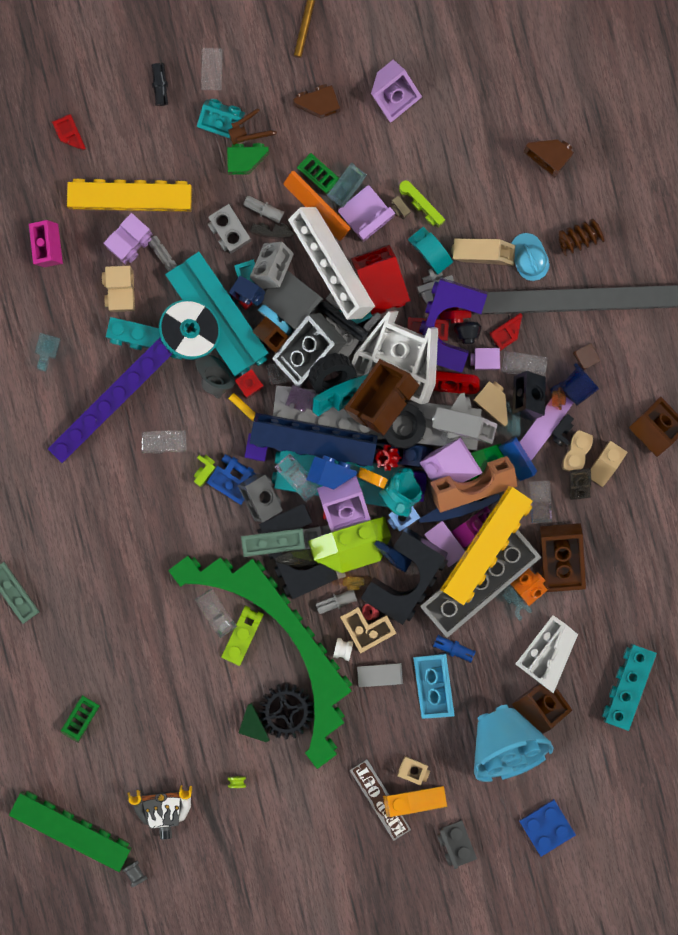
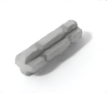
M151 237L152 240L148 244L151 248H154L153 251L162 264H165L167 271L169 272L177 267V264L174 260H171L172 257L163 244H160L161 242L158 237Z

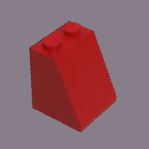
M390 245L351 258L356 275L375 305L370 311L371 314H383L389 308H399L410 301L397 258Z

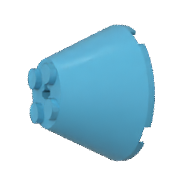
M501 705L496 708L495 712L485 713L477 718L479 722L477 725L474 775L479 781L492 782L493 777L501 776L502 780L517 776L538 766L546 760L545 755L548 752L549 754L553 752L554 748L551 741L516 709L508 708V705Z

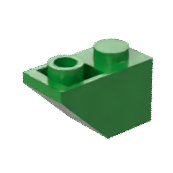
M262 143L252 144V147H244V144H232V147H227L228 174L249 175L269 155V147H265V144Z

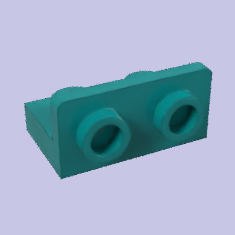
M207 99L202 106L197 127L230 138L228 129L232 128L231 123L242 119L245 112L241 111L237 106L223 105L217 99Z

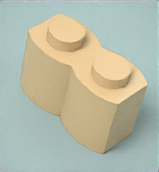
M580 430L571 437L569 451L564 455L561 464L562 470L575 475L583 469L585 454L588 453L593 443V435Z

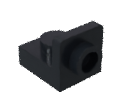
M569 414L564 416L551 434L554 436L552 440L561 447L563 445L567 447L571 443L562 436V433L567 435L574 426L571 423L574 418Z

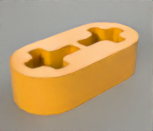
M362 467L357 474L358 478L382 489L385 488L388 479Z

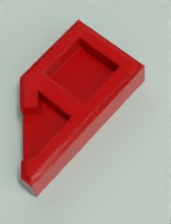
M71 114L52 122L61 142L83 151L86 150Z
M521 313L489 333L496 346L500 348V351L518 339L522 319Z

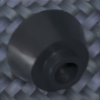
M479 322L457 323L454 327L458 340H461L463 344L475 343V340L479 339L482 329Z

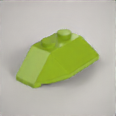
M381 517L309 540L308 544L314 561L339 573H344L381 561L383 554L374 543L375 541H381L388 545L391 534L385 517Z

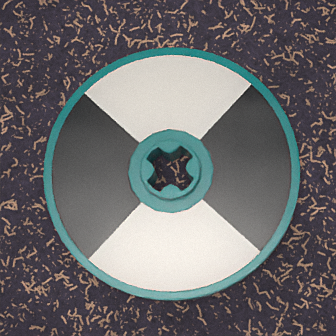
M180 300L168 306L163 312L159 321V335L164 346L172 354L188 360L200 359L207 356L216 347L220 338V324L214 312L205 304L195 300ZM189 326H192V331L190 333H187V328Z

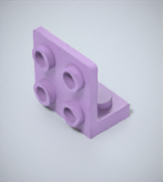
M369 185L338 210V213L362 242L366 241L395 217V212L391 207L388 208Z

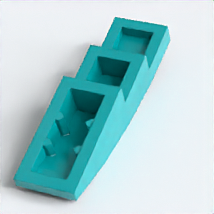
M368 374L345 381L315 396L312 412L320 416L332 407L338 411L345 408Z

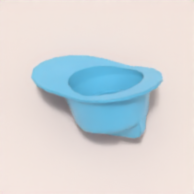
M529 233L519 234L511 243L516 245L514 259L516 268L526 280H540L549 270V260L544 247L535 235Z

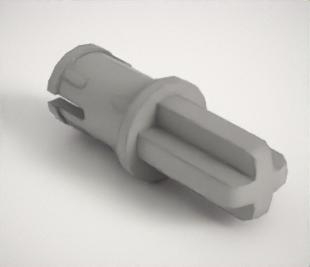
M247 196L243 204L245 207L260 213V217L264 216L278 224L284 214V211L272 207L268 202L265 204L251 196Z
M351 589L338 595L333 594V597L317 602L316 608L319 614L356 602L357 598L354 590Z

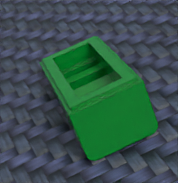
M312 153L297 167L326 196L340 182V178ZM311 161L315 162L307 171L304 169ZM319 166L320 169L312 176L310 173ZM324 171L326 175L318 181L317 178ZM328 177L332 178L326 186L322 185Z
M82 695L62 727L61 733L79 743L100 705ZM82 704H84V705L88 706L89 708L93 709V710L91 711V713H90L89 711L85 710L84 708H82V707H81ZM78 711L88 716V718L84 719L77 715ZM76 719L83 723V726L81 727L72 721ZM69 726H71V727H73L74 729L78 730L79 733L76 734V733L72 732L71 730H69V729H68Z

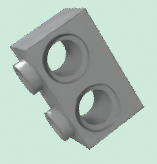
M229 204L208 217L210 222L207 225L213 234L218 233L221 240L218 242L224 252L228 250L232 254L251 242V238ZM226 217L228 224L223 227L217 224L218 218ZM231 234H237L239 241L231 244L228 242V237Z
M283 242L264 243L250 278L262 289L280 287L294 253Z

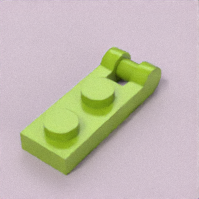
M405 180L400 183L399 192L402 195H408L413 200L411 204L417 211L422 210L427 215L425 219L432 226L436 225L439 228L445 222L443 216L409 181Z
M246 605L221 657L238 666L241 665L264 613L259 611L257 613L250 610L251 607ZM247 617L254 620L252 626L244 623Z

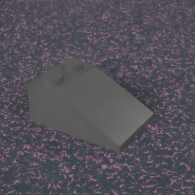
M321 313L309 314L272 359L293 383L300 388L309 380L308 373H310V368L313 364L328 354H338L347 341Z

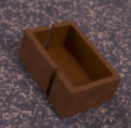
M379 359L344 409L356 422L384 436L406 406L405 400H410L420 385L410 373Z

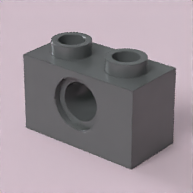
M257 473L237 485L254 521L263 523L283 511L280 506L281 500L274 493L272 481L267 475ZM263 492L264 499L260 501L259 496Z

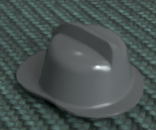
M212 355L196 359L195 366L202 377L201 385L207 393L219 399L228 389L233 388L235 379L220 359Z

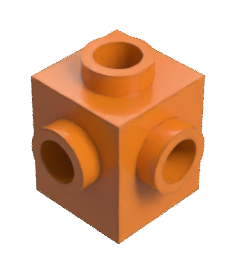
M529 568L510 584L528 606L547 591L543 584L545 579L538 572L534 574Z

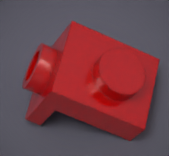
M451 307L440 313V320L451 319V323L464 322L463 318H472L471 311L458 310V307Z

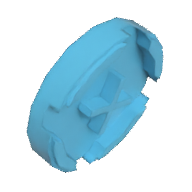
M262 304L258 309L264 317L269 318L286 335L289 336L293 332L291 326L281 320L266 305Z

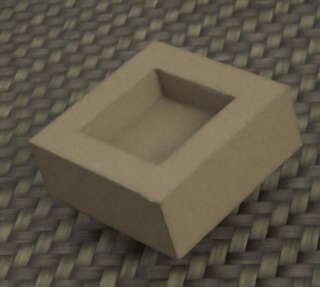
M399 195L392 200L393 206L391 209L398 217L402 216L405 219L411 214L410 209Z

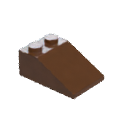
M581 523L540 526L543 576L545 579L544 586L547 588L546 592L586 589Z

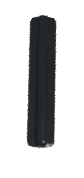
M327 301L320 304L318 310L358 341L366 340L368 336L366 330L351 319L347 320L342 312Z

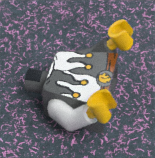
M181 785L178 791L143 794L142 796H140V791L136 790L137 796L135 797L131 796L129 792V803L133 805L135 813L145 825H149L150 829L159 828L161 840L172 838L171 826H179L180 822L185 820L191 808L192 786L189 787L188 791H184Z

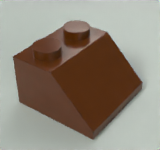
M548 140L529 142L523 153L555 178L574 152L571 150V145L565 141Z
M659 397L629 428L658 457L678 439V414L662 397Z
M540 683L512 703L513 707L542 734L551 730L572 711L557 688L552 693Z

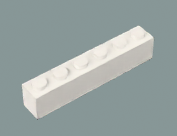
M300 207L288 219L289 223L346 319H363L375 307L374 303L316 207Z

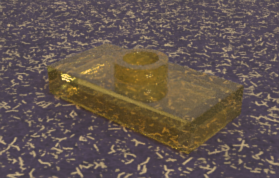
M344 577L343 586H347V590H359V586H364V578Z

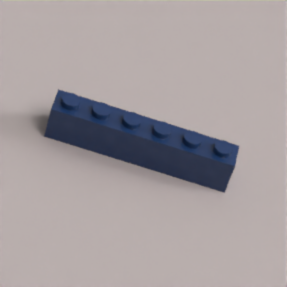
M255 413L250 444L261 448L271 447L278 451H293L299 455H314L321 459L325 455L338 462H351L365 467L373 465L378 435Z

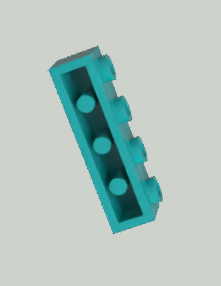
M110 317L106 338L110 339L112 344L122 346V343L130 344V348L142 350V347L149 349L160 338L159 328ZM174 354L170 356L171 358L182 360V358Z
M631 644L630 648L626 647L623 659L626 660L623 667L620 666L616 674V678H618L617 685L612 686L609 693L611 698L609 706L605 705L602 713L605 723L629 731L657 653Z

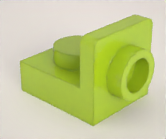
M206 454L204 457L200 455L197 457L206 465L205 468L200 467L194 475L196 478L194 482L200 487L206 483L216 469L213 466L215 461Z

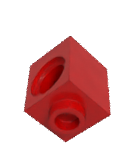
M252 369L235 380L247 399L264 388Z

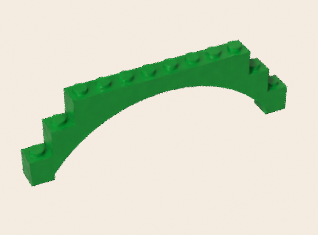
M190 556L185 557L168 570L180 587L185 584H200L221 588L240 595L265 610L283 627L293 640L307 667L314 696V728L310 747L305 751V754L316 769L320 768L337 755L335 750L338 747L331 738L327 740L326 736L344 724L342 718L345 715L339 707L334 708L333 705L352 692L350 688L352 683L346 675L342 677L337 670L340 667L334 659L329 661L325 655L328 651L321 642L317 644L314 641L313 637L315 634L309 626L304 627L300 621L303 618L296 609L294 611L290 609L288 604L291 602L284 593L281 595L275 589L278 587L277 583L271 576L269 578L266 577L263 573L266 569L259 560L255 562L254 559H251L233 573L231 570L234 567L227 558L223 560L220 557L200 571L201 564L195 557L192 559Z

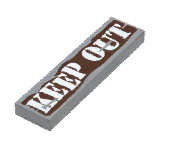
M365 760L352 768L350 772L393 841L409 832L411 829L402 815L386 817L383 796H387L389 793L369 761Z

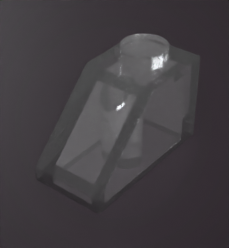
M212 588L195 599L207 621L220 638L237 627Z

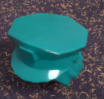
M401 468L398 472L392 474L389 480L390 484L384 489L381 488L379 494L394 514L408 517L412 511L411 507L421 500L422 491L414 478L412 469Z

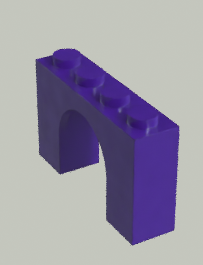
M440 277L439 282H434L431 293L435 295L432 302L428 301L425 313H428L426 321L422 320L419 332L426 336L428 328L435 327L438 315L451 307H459L481 314L488 295L487 292ZM438 337L437 365L462 373L469 350L447 344Z

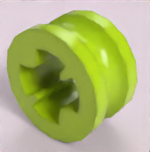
M246 776L228 777L230 781L228 788L246 787V784H244Z

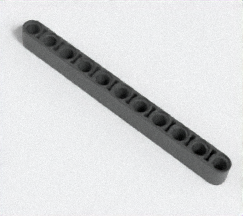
M678 285L487 292L488 295L482 313L472 312V314L678 308Z

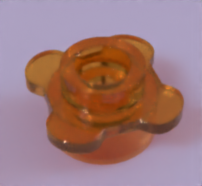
M558 388V391L552 392V406L562 410V405H566V393H563L561 388Z

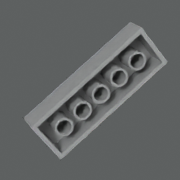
M519 530L514 534L511 533L507 539L509 540L507 547L503 551H499L496 556L498 558L497 562L492 568L487 569L485 580L480 586H476L473 591L475 594L469 603L466 602L462 605L438 589L420 605L421 609L446 638L541 558Z

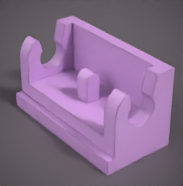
M443 521L424 534L431 543L448 553L445 558L448 560V567L460 560L465 552Z

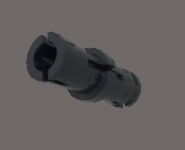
M160 63L151 65L155 106H159V104L160 106L168 105V82L165 78L164 63H161V65Z

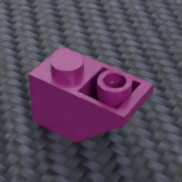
M488 507L483 508L451 531L462 548H465L472 542L490 515L491 511Z

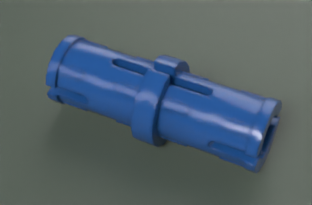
M437 635L433 647L450 653L449 656L453 657L455 655L469 663L472 662L476 652L460 645L458 641L453 642L440 635Z

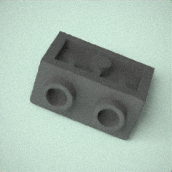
M462 820L439 828L441 834H438L437 837L441 847L446 846L448 853L444 855L449 866L453 865L454 869H457L458 866L477 859Z

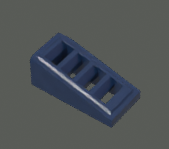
M375 541L374 545L391 565L403 572L407 571L412 562L411 559L395 550L392 546L381 541Z

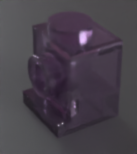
M292 385L285 405L290 407L291 404H294V409L305 412L306 409L313 411V399L316 393Z

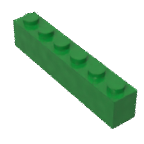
M22 791L19 794L9 814L10 817L117 872L121 871L132 849L128 841L122 838L116 840L110 837L111 833L102 828L97 830L92 827L93 824L85 819L79 821L73 818V813L65 809L63 811L56 809V805L48 800L44 802L38 800V796L33 792L26 791L25 793Z

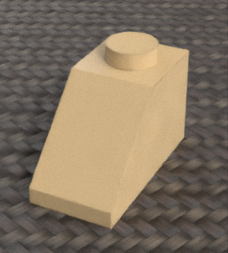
M489 381L473 402L501 426L505 427L508 424L506 397L502 392L504 388L495 381L493 384Z
M612 441L607 442L586 474V477L603 487L628 452Z

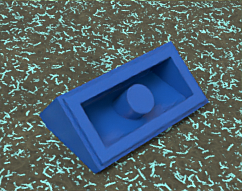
M517 437L499 446L504 457L508 456L513 464L519 481L533 477L537 473L535 466Z

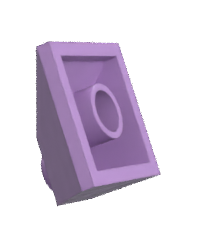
M394 60L377 72L371 95L391 123L422 98L405 69Z
M461 437L430 452L420 462L432 481L450 476L453 480L463 483L482 473Z

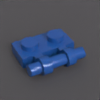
M225 454L221 461L226 463L227 467L224 470L217 466L207 484L242 505L244 498L237 485L256 473L253 472L254 469L251 467L247 468L239 463L237 458H231ZM233 469L243 474L240 480L230 474Z

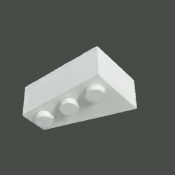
M552 615L516 662V665L554 693L578 634Z

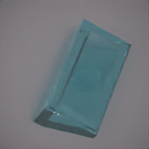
M350 163L326 196L338 207L343 208L367 175L353 163Z

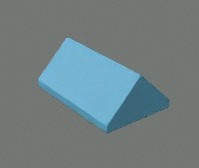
M446 654L413 657L422 719L455 716Z

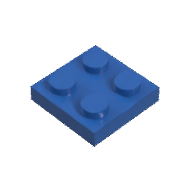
M554 799L519 820L541 857L576 836Z

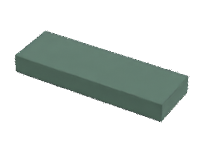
M303 528L241 536L244 557L305 549Z
M5 562L0 564V593L21 623L24 624L40 613V611Z

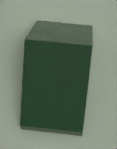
M249 703L238 733L263 742L270 741V737L266 729H264V725L260 721L253 703Z

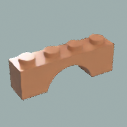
M508 456L488 462L485 471L473 481L461 483L453 480L450 476H446L430 482L433 501L441 513L506 491L508 486L515 488L517 487L515 468Z

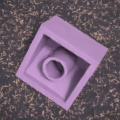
M354 476L334 490L325 486L317 488L331 532L371 520L357 476Z

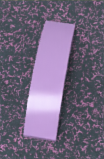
M558 390L545 406V415L537 418L520 440V444L530 460L535 457L574 403Z

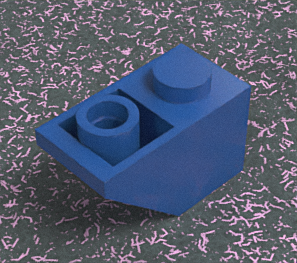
M324 455L323 459L314 456L306 480L334 490L356 476L357 471L350 469L351 465L342 461L335 464V459Z

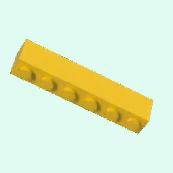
M73 179V182H68L67 207L76 210L192 212V186L187 181H175V184H167V181L157 180L155 184H147L145 180H134V183H126V180H114V183H106V180L94 179L93 182H85V179Z
M508 486L440 590L462 605L466 602L469 603L475 594L473 591L476 586H480L485 580L487 569L492 568L497 562L498 558L496 556L499 551H503L509 543L507 539L511 533L514 534L521 525L519 521L523 515L527 516L532 509L531 503L533 500L515 488Z

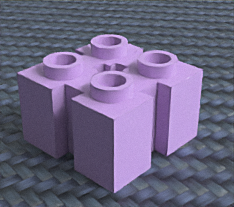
M131 213L121 223V226L104 242V245L126 265L127 262L132 263L139 255L137 250L141 246L145 248L149 245L148 242L152 240L151 236L153 234L146 225Z

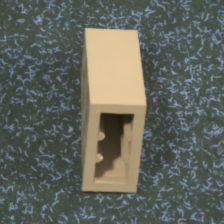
M454 239L451 252L453 259L460 262L514 266L516 245L500 239Z

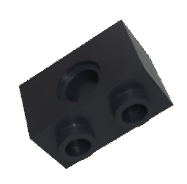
M530 371L514 376L513 415L530 421L545 415L546 377Z

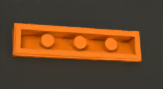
M295 171L289 174L284 181V186L305 207H316L331 233L339 241L351 232V227Z

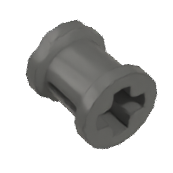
M138 860L122 869L129 877L131 887L148 879L140 870Z

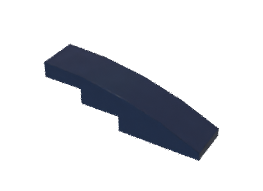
M497 493L480 502L477 500L441 513L436 508L419 518L418 522H437L464 516L487 507L500 500L501 497Z

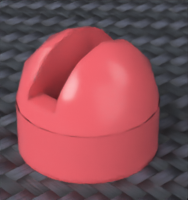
M365 604L362 608V614L366 620H374L380 615V611L370 604Z

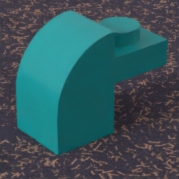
M424 227L408 238L410 244L422 255L427 265L437 275L453 263L450 255L438 239Z

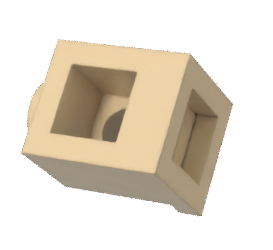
M404 756L397 776L421 785L422 781H427L430 770H427V764ZM412 767L418 768L417 774L410 772Z

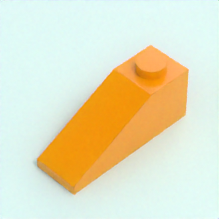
M444 786L383 796L386 817L447 807Z

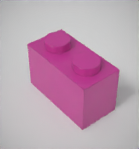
M49 220L29 224L33 264L41 267L63 264L58 224Z

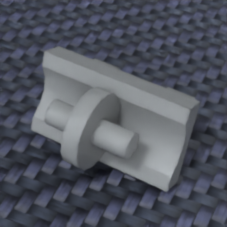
M429 269V276L422 278L424 285L417 287L419 297L422 296L426 305L428 301H433L435 294L431 293L435 281L439 282L436 279L443 277L442 272L437 275L436 273L434 274L432 269ZM452 275L447 276V277L444 278V279H447V280L454 281V278H453Z

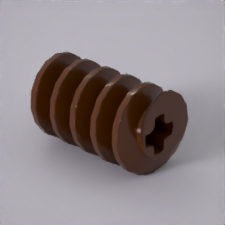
M594 219L589 220V225L586 222H582L581 227L574 225V231L570 227L566 229V233L563 230L559 231V243L565 256H567V249L573 254L575 246L581 251L583 243L589 248V241H592L594 245H597V238H600L602 242L605 241L602 230Z

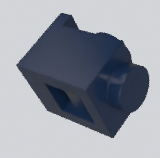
M240 275L229 293L247 305L252 303L258 306L263 302L266 292L260 286Z

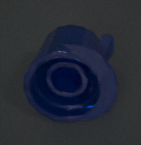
M575 363L576 369L566 380L552 387L550 392L554 394L561 388L578 406L598 391L599 387Z

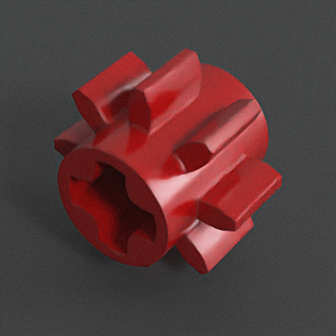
M384 445V449L378 448V453L374 457L378 463L377 467H384L385 471H391V467H398L397 463L401 459L397 453L398 448L391 449L390 445Z

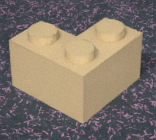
M131 266L105 267V272H102V284L108 289V295H105V307H109L110 312L135 311L134 272Z
M359 607L340 616L360 653L397 634L387 615L370 624L366 622Z

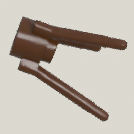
M258 108L239 121L231 123L232 128L228 129L233 145L247 140L276 135L277 132L270 130L247 135L245 127H240L241 124L260 111Z

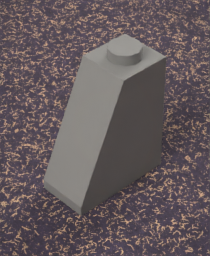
M437 407V411L432 417V427L489 444L493 443L497 424L483 417Z

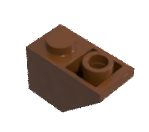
M327 84L315 88L316 91L311 93L307 91L301 92L296 95L297 98L293 99L295 107L319 118L340 112V106L332 85L328 87Z
M267 317L252 331L275 353L279 351L289 338Z

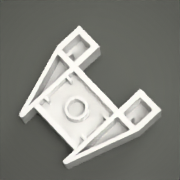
M388 311L354 354L352 364L357 373L356 377L369 374L379 359L410 373L420 385L410 400L419 404L429 403L436 384L438 328H428L426 336H423L395 324L399 311Z

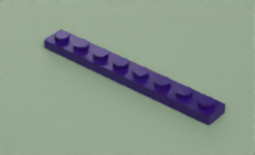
M161 338L142 354L48 448L61 463L172 355L162 343Z

